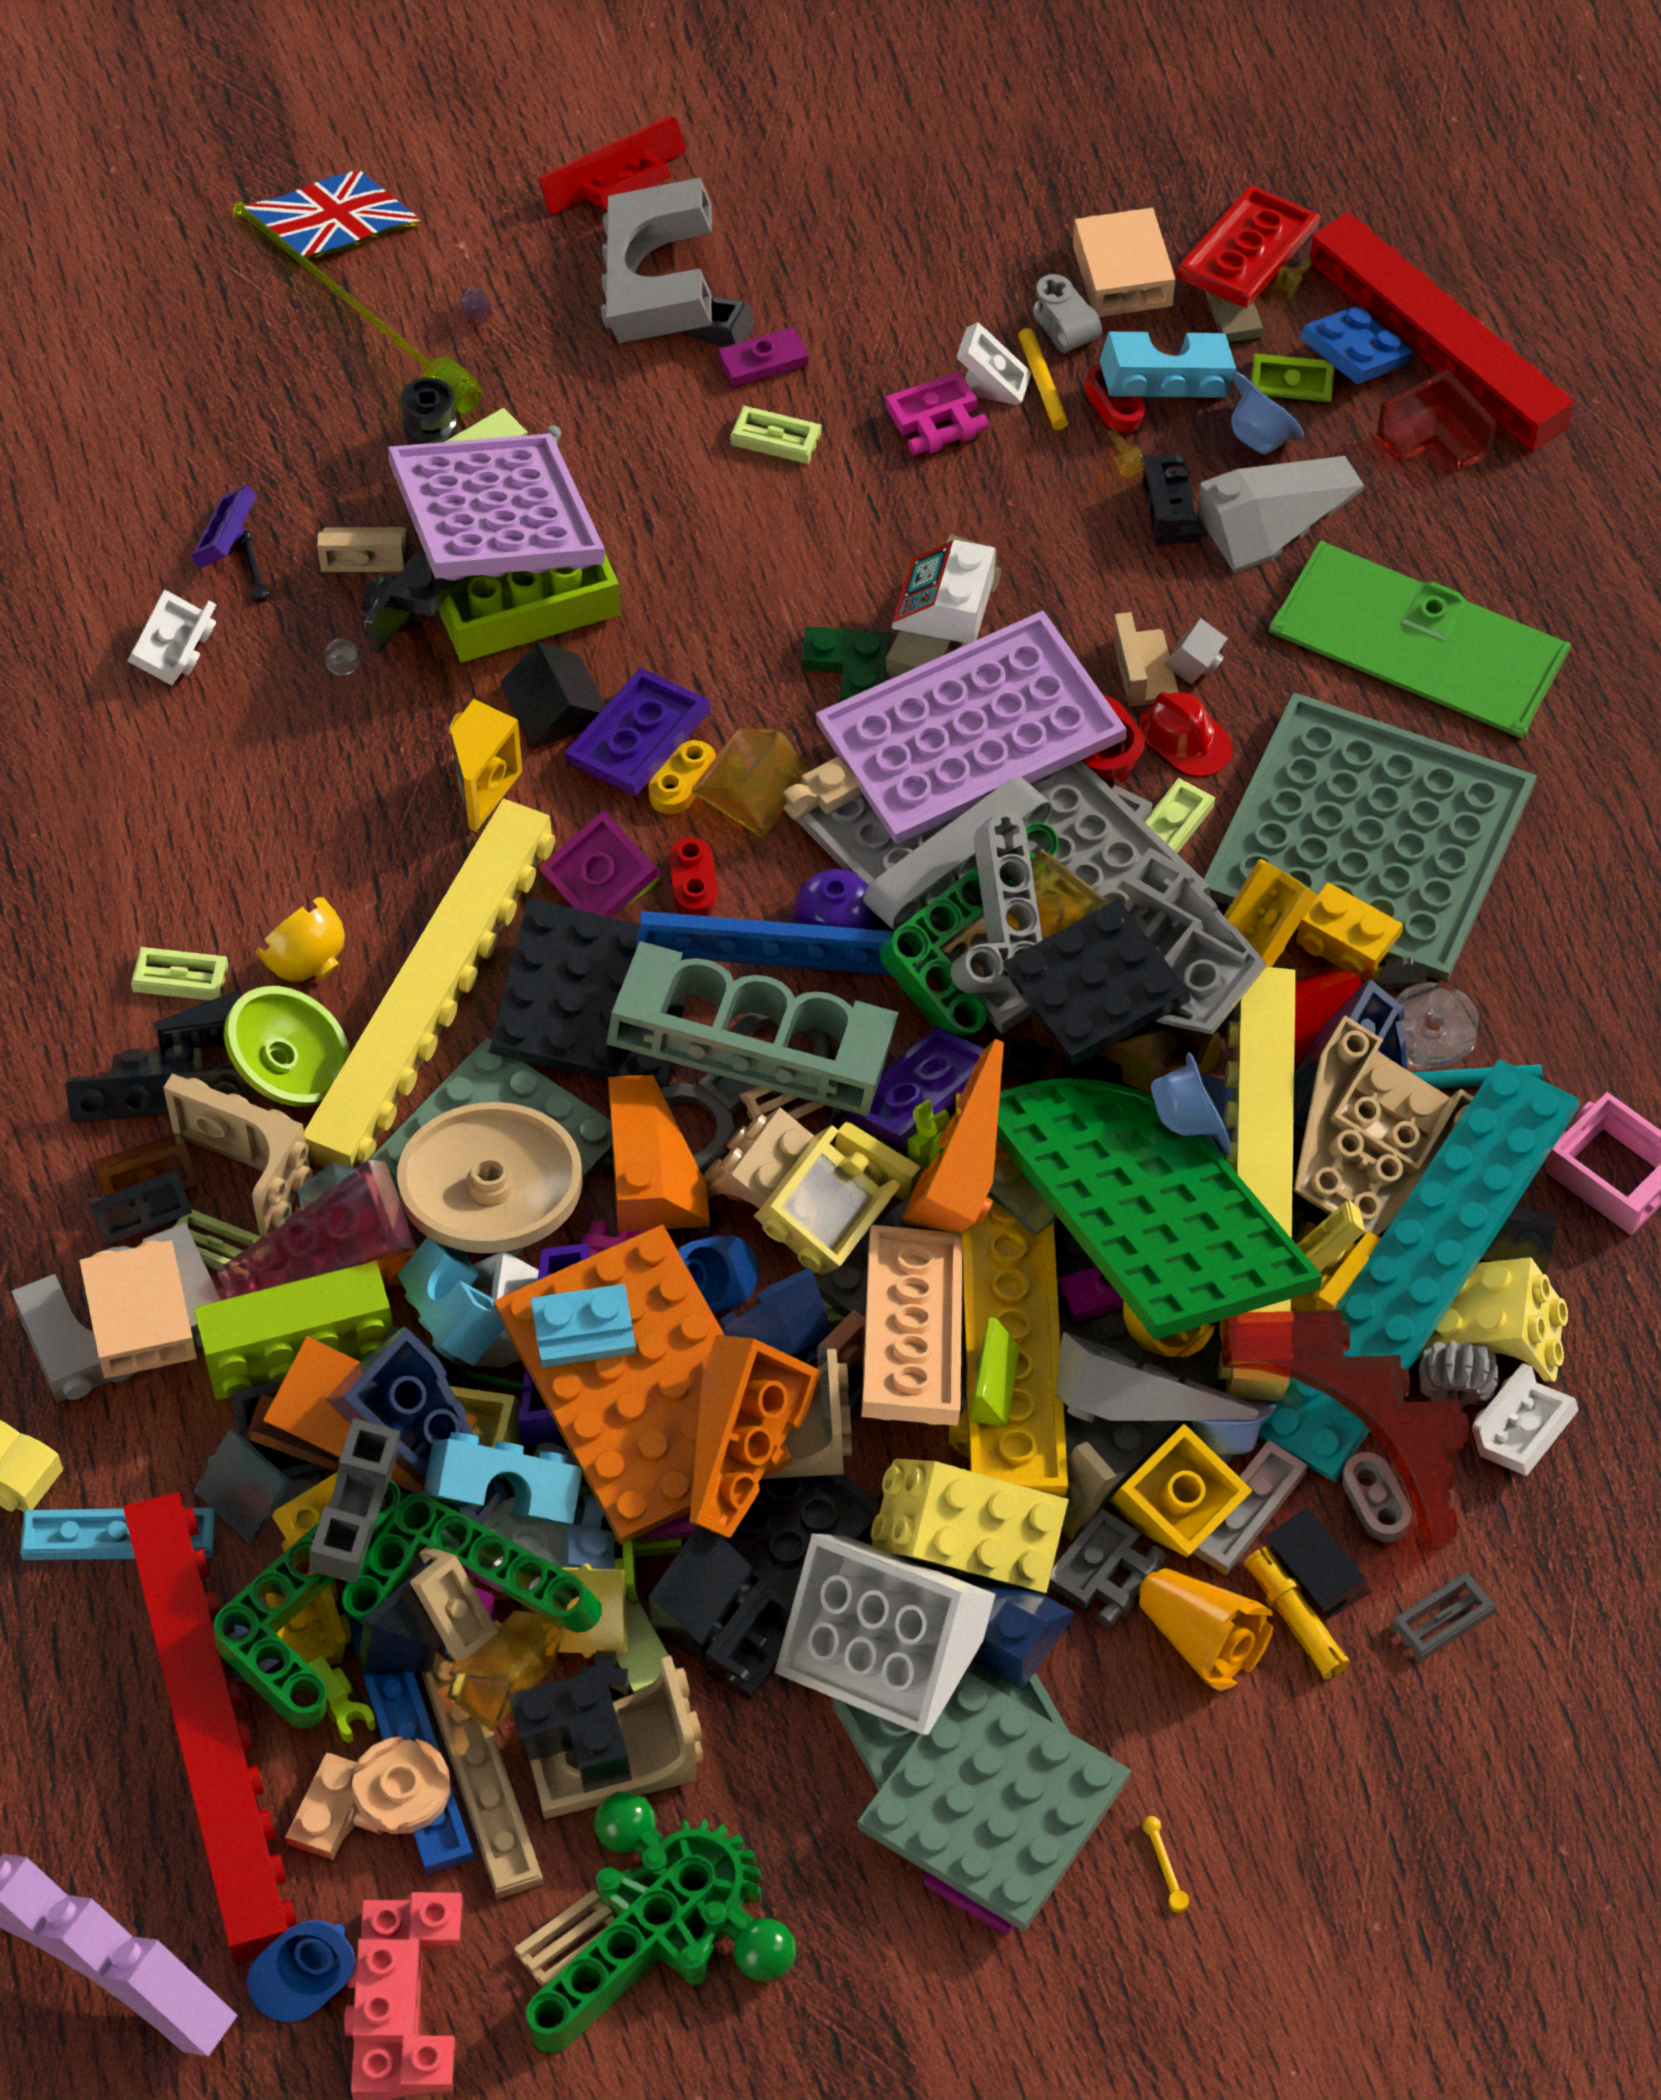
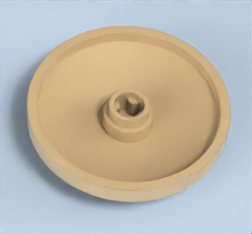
M501 1102L470 1104L452 1109L433 1118L423 1125L407 1142L397 1167L399 1199L411 1223L420 1232L437 1243L456 1250L473 1253H498L516 1250L547 1237L558 1229L571 1215L578 1203L582 1189L581 1158L578 1148L569 1133L555 1120L537 1110L522 1105Z

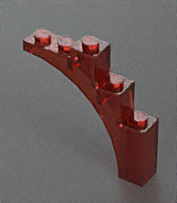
M1341 1310L1246 1312L1220 1320L1223 1368L1260 1370L1294 1379L1329 1396L1357 1417L1385 1448L1404 1480L1416 1512L1422 1550H1442L1452 1544L1451 1537H1456L1458 1527L1456 1511L1454 1508H1449L1448 1490H1452L1454 1484V1471L1451 1461H1446L1445 1455L1455 1454L1464 1448L1463 1442L1468 1441L1469 1422L1466 1413H1461L1460 1401L1404 1402V1397L1409 1394L1410 1381L1407 1368H1401L1400 1355L1344 1357V1351H1348L1350 1348V1330L1348 1323H1342Z

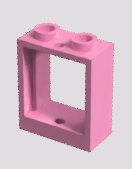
M1606 1092L1595 1104L1590 1101L1584 1105L1575 1118V1124L1567 1132L1564 1131L1549 1153L1545 1172L1632 1236L1661 1206V1130ZM1603 1129L1656 1168L1628 1197L1575 1159Z

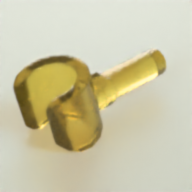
M1305 258L1293 269L1287 267L1280 268L1271 289L1273 291L1276 288L1283 289L1287 292L1285 298L1292 299L1302 280L1301 275L1313 265L1312 260Z
M1110 430L1108 437L1120 452V455L1115 458L1116 467L1124 477L1130 478L1143 469V464L1139 461L1142 458V450L1138 446L1130 447L1116 430Z

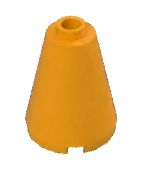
M1167 1568L1150 1573L1140 1585L1139 1605L1204 1682L1212 1688L1222 1691L1235 1686L1237 1682L1232 1677L1241 1669L1250 1673L1266 1651L1273 1633V1625L1267 1622V1616L1273 1615L1272 1611L1262 1603Z

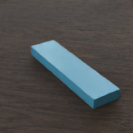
M193 1508L199 1530V1535L190 1537L193 1550L203 1549L205 1558H213L215 1509ZM123 1509L24 1510L20 1551L22 1560L135 1559Z

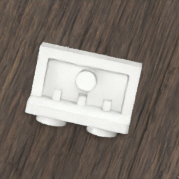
M164 590L127 661L171 686L175 683L181 672L188 676L200 656V653L194 650L197 642L205 643L216 624V621L210 618L216 604L208 601L201 610Z
M1522 1363L1512 1376L1505 1379L1496 1397L1486 1409H1482L1477 1414L1474 1420L1472 1430L1480 1457L1527 1476L1579 1411L1576 1399L1536 1383L1532 1366Z

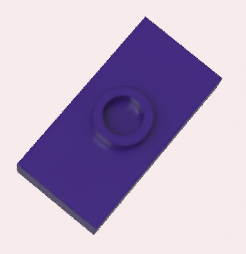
M247 485L222 496L192 554L191 559L201 568L226 557L231 546L242 536L244 532L242 524L257 496V493Z

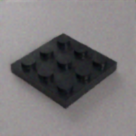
M1119 898L1002 962L1006 976L1072 1066L1079 1064L1190 1002L1188 989Z
M843 1474L761 1479L758 1482L759 1493L737 1526L736 1531H734L731 1538L721 1537L753 1567L754 1584L760 1579L767 1583L768 1587L794 1602L811 1535L848 1536L862 1542L871 1533L873 1521L880 1513L882 1504Z

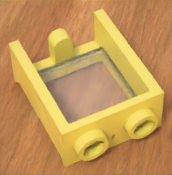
M833 1125L812 1137L808 1147L760 1210L754 1214V1217L763 1224V1230L769 1237L778 1242H784L797 1254L799 1262L805 1268H809L812 1272L819 1273L820 1275L823 1273L827 1274L842 1265L900 1187V1184L894 1179L881 1187L877 1186L863 1173V1170L869 1164L868 1159L863 1154L854 1152L844 1157L829 1144L838 1133V1130Z

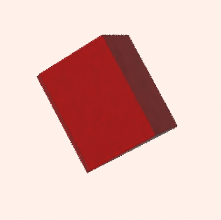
M1333 966L1295 981V1069H1298L1322 1025L1362 986L1358 974Z

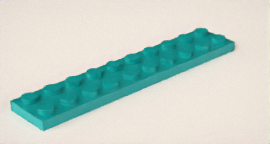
M1498 1059L1369 1256V1260L1344 1294L1291 1375L1283 1399L1274 1401L1276 1409L1261 1422L1257 1440L1264 1444L1268 1440L1307 1464L1308 1468L1335 1483L1344 1471L1346 1462L1360 1447L1579 1109L1580 1103L1577 1097Z

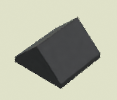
M537 642L500 681L501 688L532 749L583 732L606 706L579 654Z

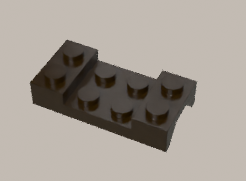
M1031 1010L1033 1040L1052 1049L1055 1053L1062 1054L1058 1045ZM1152 1022L1096 1054L1109 1059L1114 1064L1122 1065V1082L1142 1090L1144 1094L1152 1095V1082L1185 1066L1186 1054L1189 1052L1194 1057L1200 1077H1202L1203 1073L1220 1067V1033L1215 1031L1213 1034H1207Z

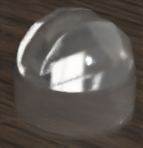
M339 637L328 643L325 650V661L328 670L337 675H347L358 668L360 663L359 651L349 638Z

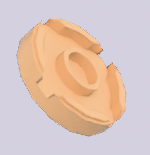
M402 1737L388 1738L371 1746L359 1758L354 1769L352 1795L361 1817L375 1829L391 1834L413 1833L431 1825L444 1811L450 1797L449 1769L441 1753L422 1740H403Z

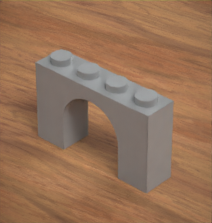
M695 178L608 196V213L603 214V226L607 235V243L602 245L603 258L607 266V273L602 274V286L606 296V304L601 306L602 319L606 329L611 328L618 343H624L711 326V292L700 268L658 277H645L636 274L641 261L657 247L674 241L712 234V204L701 179Z
M183 1223L145 1238L143 1243L147 1241L165 1242L172 1240L192 1337L196 1348L198 1346L202 1347L193 1308L218 1302L221 1299L187 1224ZM56 1274L11 1291L19 1318L56 1403L65 1399H79L87 1395L95 1387L110 1381L121 1382L134 1375V1373L104 1379L94 1332L82 1326L74 1317Z

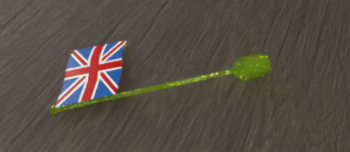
M362 171L329 177L284 196L248 205L245 202L239 201L234 205L233 212L236 216L242 215L424 366L423 378L432 377L445 381L454 393L456 411L462 414L468 413L478 405L482 397V389L479 386L478 380L450 356H442L429 361L308 260L346 250L393 230L422 225V220Z

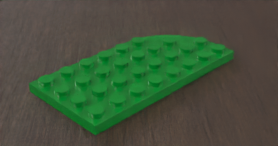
M1073 1078L1037 1081L1000 1092L996 1139L1155 1340L1320 1290L1321 1273L1205 1135L1182 1136L1172 1132L1159 1118L1152 1095L1144 1094L1140 1090L1120 1084Z

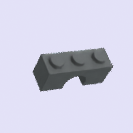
M353 1418L339 1460V1469L333 1494L328 1507L324 1506L310 1549V1571L357 1584L398 1456L400 1431Z

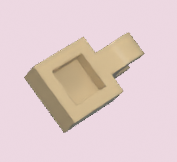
M837 756L802 775V784H795L784 791V796L790 802L784 806V810L793 820L804 817L817 807H820L827 815L862 796V792L852 772Z

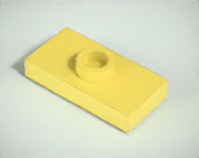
M845 1122L838 1130L835 1149L844 1157L854 1152L863 1154L869 1161L863 1173L876 1185L881 1187L893 1179L896 1180L900 1187L894 1193V1196L900 1200L906 1198L914 1190L920 1177L921 1167L851 1123Z
M1350 1200L1345 1201L1297 1244L1319 1272L1325 1267L1335 1265L1344 1255L1346 1248L1365 1232L1360 1209Z

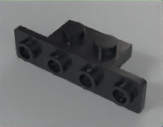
M421 546L412 559L408 560L403 571L387 587L385 594L374 608L369 610L365 617L364 630L368 635L372 652L381 653L411 612L433 616L460 581L443 578L435 579L423 546Z
M185 1045L173 1046L166 1051L146 1052L143 1049H130L121 1054L113 1055L111 1075L74 1077L66 1080L69 1116L72 1122L169 1115L164 1086L172 1074L185 1079L196 1078L213 1090L226 1095H240L251 1104L249 1084L238 1073L234 1065L205 1067L203 1048H191Z

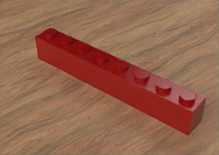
M1347 212L1313 234L1310 263L1393 334L1397 335L1400 340L1532 452L1569 428L1574 401L1568 394L1545 378L1536 366L1529 364L1520 357L1506 341L1500 340L1483 325L1480 319L1470 315L1457 304L1450 294L1443 292L1432 283L1424 272L1416 269L1401 257L1394 247L1388 246L1376 236L1368 225L1360 222Z

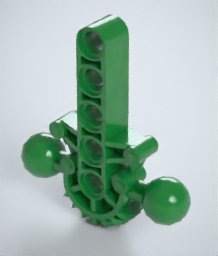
M616 1791L602 1800L596 1810L593 1822L596 1836L606 1848L616 1853L636 1852L642 1857L643 1866L632 1871L628 1868L621 1872L608 1867L600 1870L597 1874L596 1882L600 1900L604 1905H608L617 1918L528 2003L526 2010L531 2040L538 2049L543 2052L556 2053L569 2047L660 1959L681 1974L687 1983L691 1985L701 1984L707 1978L706 1962L714 1948L712 1942L721 1941L726 1936L735 1942L733 1948L735 1962L745 1976L757 1982H774L788 1973L797 1953L796 1941L785 1924L773 1918H758L754 1920L743 1910L745 1904L759 1902L761 1899V1888L756 1885L761 1881V1871L757 1866H753L756 1862L754 1852L751 1849L743 1850L744 1840L739 1834L728 1839V1829L724 1824H721L714 1832H710L709 1823L704 1818L699 1823L698 1829H690L689 1823L683 1818L680 1823V1831L665 1839L655 1830L657 1822L655 1812L645 1797L633 1791ZM646 1879L647 1883L651 1886L648 1888L636 1882ZM692 1880H700L706 1883L698 1891H687L683 1888L686 1883ZM661 1913L671 1917L662 1925H652L647 1922L655 1914ZM700 1922L704 1932L701 1938H696L695 1940L689 1931ZM623 1947L631 1948L635 1951L627 1959L621 1960L611 1956L614 1951ZM591 1981L599 1985L595 1991L588 1994L575 1991L577 1986L583 1982ZM548 2016H558L563 2019L555 2028L547 2029L539 2026L541 2020Z

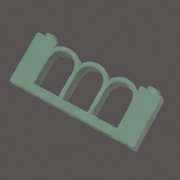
M642 941L639 942L612 1010L607 1038L608 1045L868 1116L892 1044L899 1012L856 1000L852 1009L842 998L824 992L815 991L794 997L792 991L786 985L768 976L750 975L734 981L731 974L715 962L698 958L682 960V952ZM687 996L706 999L718 1009L713 1027L666 1014L673 1001ZM744 1013L762 1014L771 1018L779 1027L774 1044L726 1030L734 1017ZM813 1029L830 1034L838 1041L840 1048L834 1061L787 1048L788 1042L799 1031Z

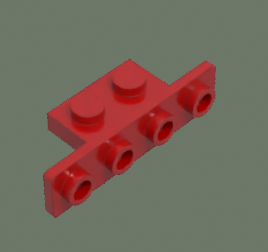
M672 115L667 116L540 176L538 182L548 212L556 214L585 199L602 209H608V196L659 186L660 182L671 177L666 161L686 151L678 120Z

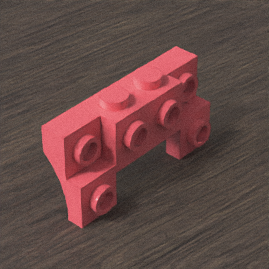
M412 1892L411 1900H363L361 1939L358 1942V1957H354V1971L348 1981V1988H355V2004L346 2005L344 2020L345 2036H353L354 2040L351 2084L353 2100H392L418 2093L453 2092L455 2036H418L423 1963L421 1950L461 1947L462 1893Z

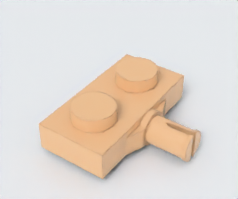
M326 1752L285 1836L289 1846L334 1860L343 1839L355 1826L382 1835L384 1831L375 1829L363 1819L354 1803L352 1779L357 1762Z

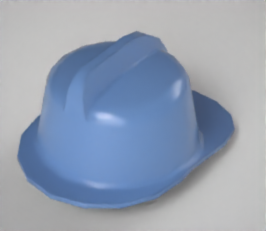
M1237 371L1232 373L1233 382L1242 395L1232 414V428L1235 436L1242 443L1260 454H1268L1280 447L1288 439L1299 441L1304 438L1301 426L1284 408L1267 398L1245 376Z
M1189 1052L1186 1054L1185 1066L1155 1079L1151 1084V1093L1158 1116L1167 1128L1182 1136L1211 1135L1219 1149L1228 1156L1231 1154L1228 1134L1203 1086L1194 1057Z
M1241 1398L1259 1411L1256 1420H1189L1191 1421L1192 1432L1224 1463H1228L1236 1455L1253 1451L1256 1446L1261 1422L1276 1409L1274 1401Z

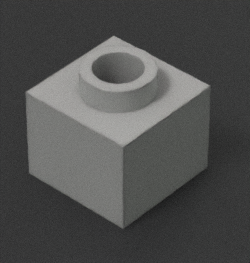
M1200 618L1183 635L1164 665L1191 685L1202 673L1209 677L1219 666L1224 656L1218 652L1228 638Z

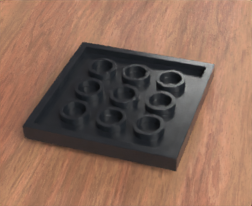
M528 898L489 1053L607 1082L608 1077L654 1075L658 1086L666 1087L672 1062L607 1044L612 1010L636 952L639 924ZM686 997L673 1001L666 1014L682 1018Z

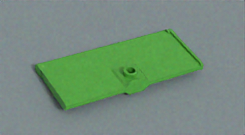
M1322 540L1314 550L1282 608L1279 609L1269 625L1270 634L1286 639L1521 739L1527 735L1532 719L1571 647L1569 642L1468 602L1457 591L1433 581L1422 583Z

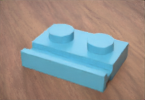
M625 1284L531 1298V1309L541 1368L636 1354V1344L633 1336Z

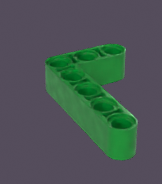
M1034 822L1025 827L1027 839L1034 841L1040 849V855L1033 854L1029 850L1032 873L1052 858L1059 846L1055 830L1042 822ZM977 866L896 929L881 944L879 951L884 967L933 1028L937 1026L965 1040L975 1034L985 1024L987 1018L986 1008L976 993H965L956 987L951 978L952 963L939 947L984 912ZM1009 875L1008 880L1001 879L1005 885L1012 887L1013 882ZM962 890H968L974 894L977 902L976 906L970 905L964 900ZM930 915H935L943 921L945 931L941 932L932 926ZM897 941L906 942L911 947L913 956H904L898 949ZM926 975H930L938 980L940 992L932 991L927 986ZM954 1010L961 1011L966 1015L968 1027L960 1026L956 1022Z
M391 1479L384 1499L390 1503V1507L379 1512L368 1550L400 1503V1490ZM319 1522L224 1606L217 1614L214 1623L215 1646L219 1654L288 1723L302 1729L317 1725L325 1716L327 1703L326 1685L321 1677L276 1633L337 1579L319 1573L304 1575L296 1570V1566L301 1562L310 1561V1549ZM276 1593L281 1595L285 1601L280 1606L271 1608L263 1605L260 1599L266 1594ZM240 1625L248 1629L249 1634L243 1639L232 1640L226 1637L224 1632L231 1626ZM270 1658L278 1660L283 1665L280 1671L273 1674L264 1673L257 1666L263 1660ZM307 1692L314 1695L317 1702L311 1707L302 1708L296 1706L291 1699L298 1693Z
M421 1493L411 1494L399 1503L366 1554L357 1584L348 1582L342 1594L344 1609L363 1625L365 1617L425 1564L419 1552L428 1546L456 1555L466 1574L569 1631L580 1633L590 1630L597 1624L602 1614L600 1599L576 1576ZM429 1517L427 1523L419 1528L420 1523ZM466 1536L463 1544L455 1548L458 1541ZM504 1556L502 1562L492 1569L494 1562ZM403 1557L399 1566L393 1569L394 1564ZM541 1576L539 1583L534 1588L529 1589L531 1583ZM576 1597H579L577 1604L573 1608L566 1610L568 1604ZM377 1598L372 1608L366 1611L370 1602Z

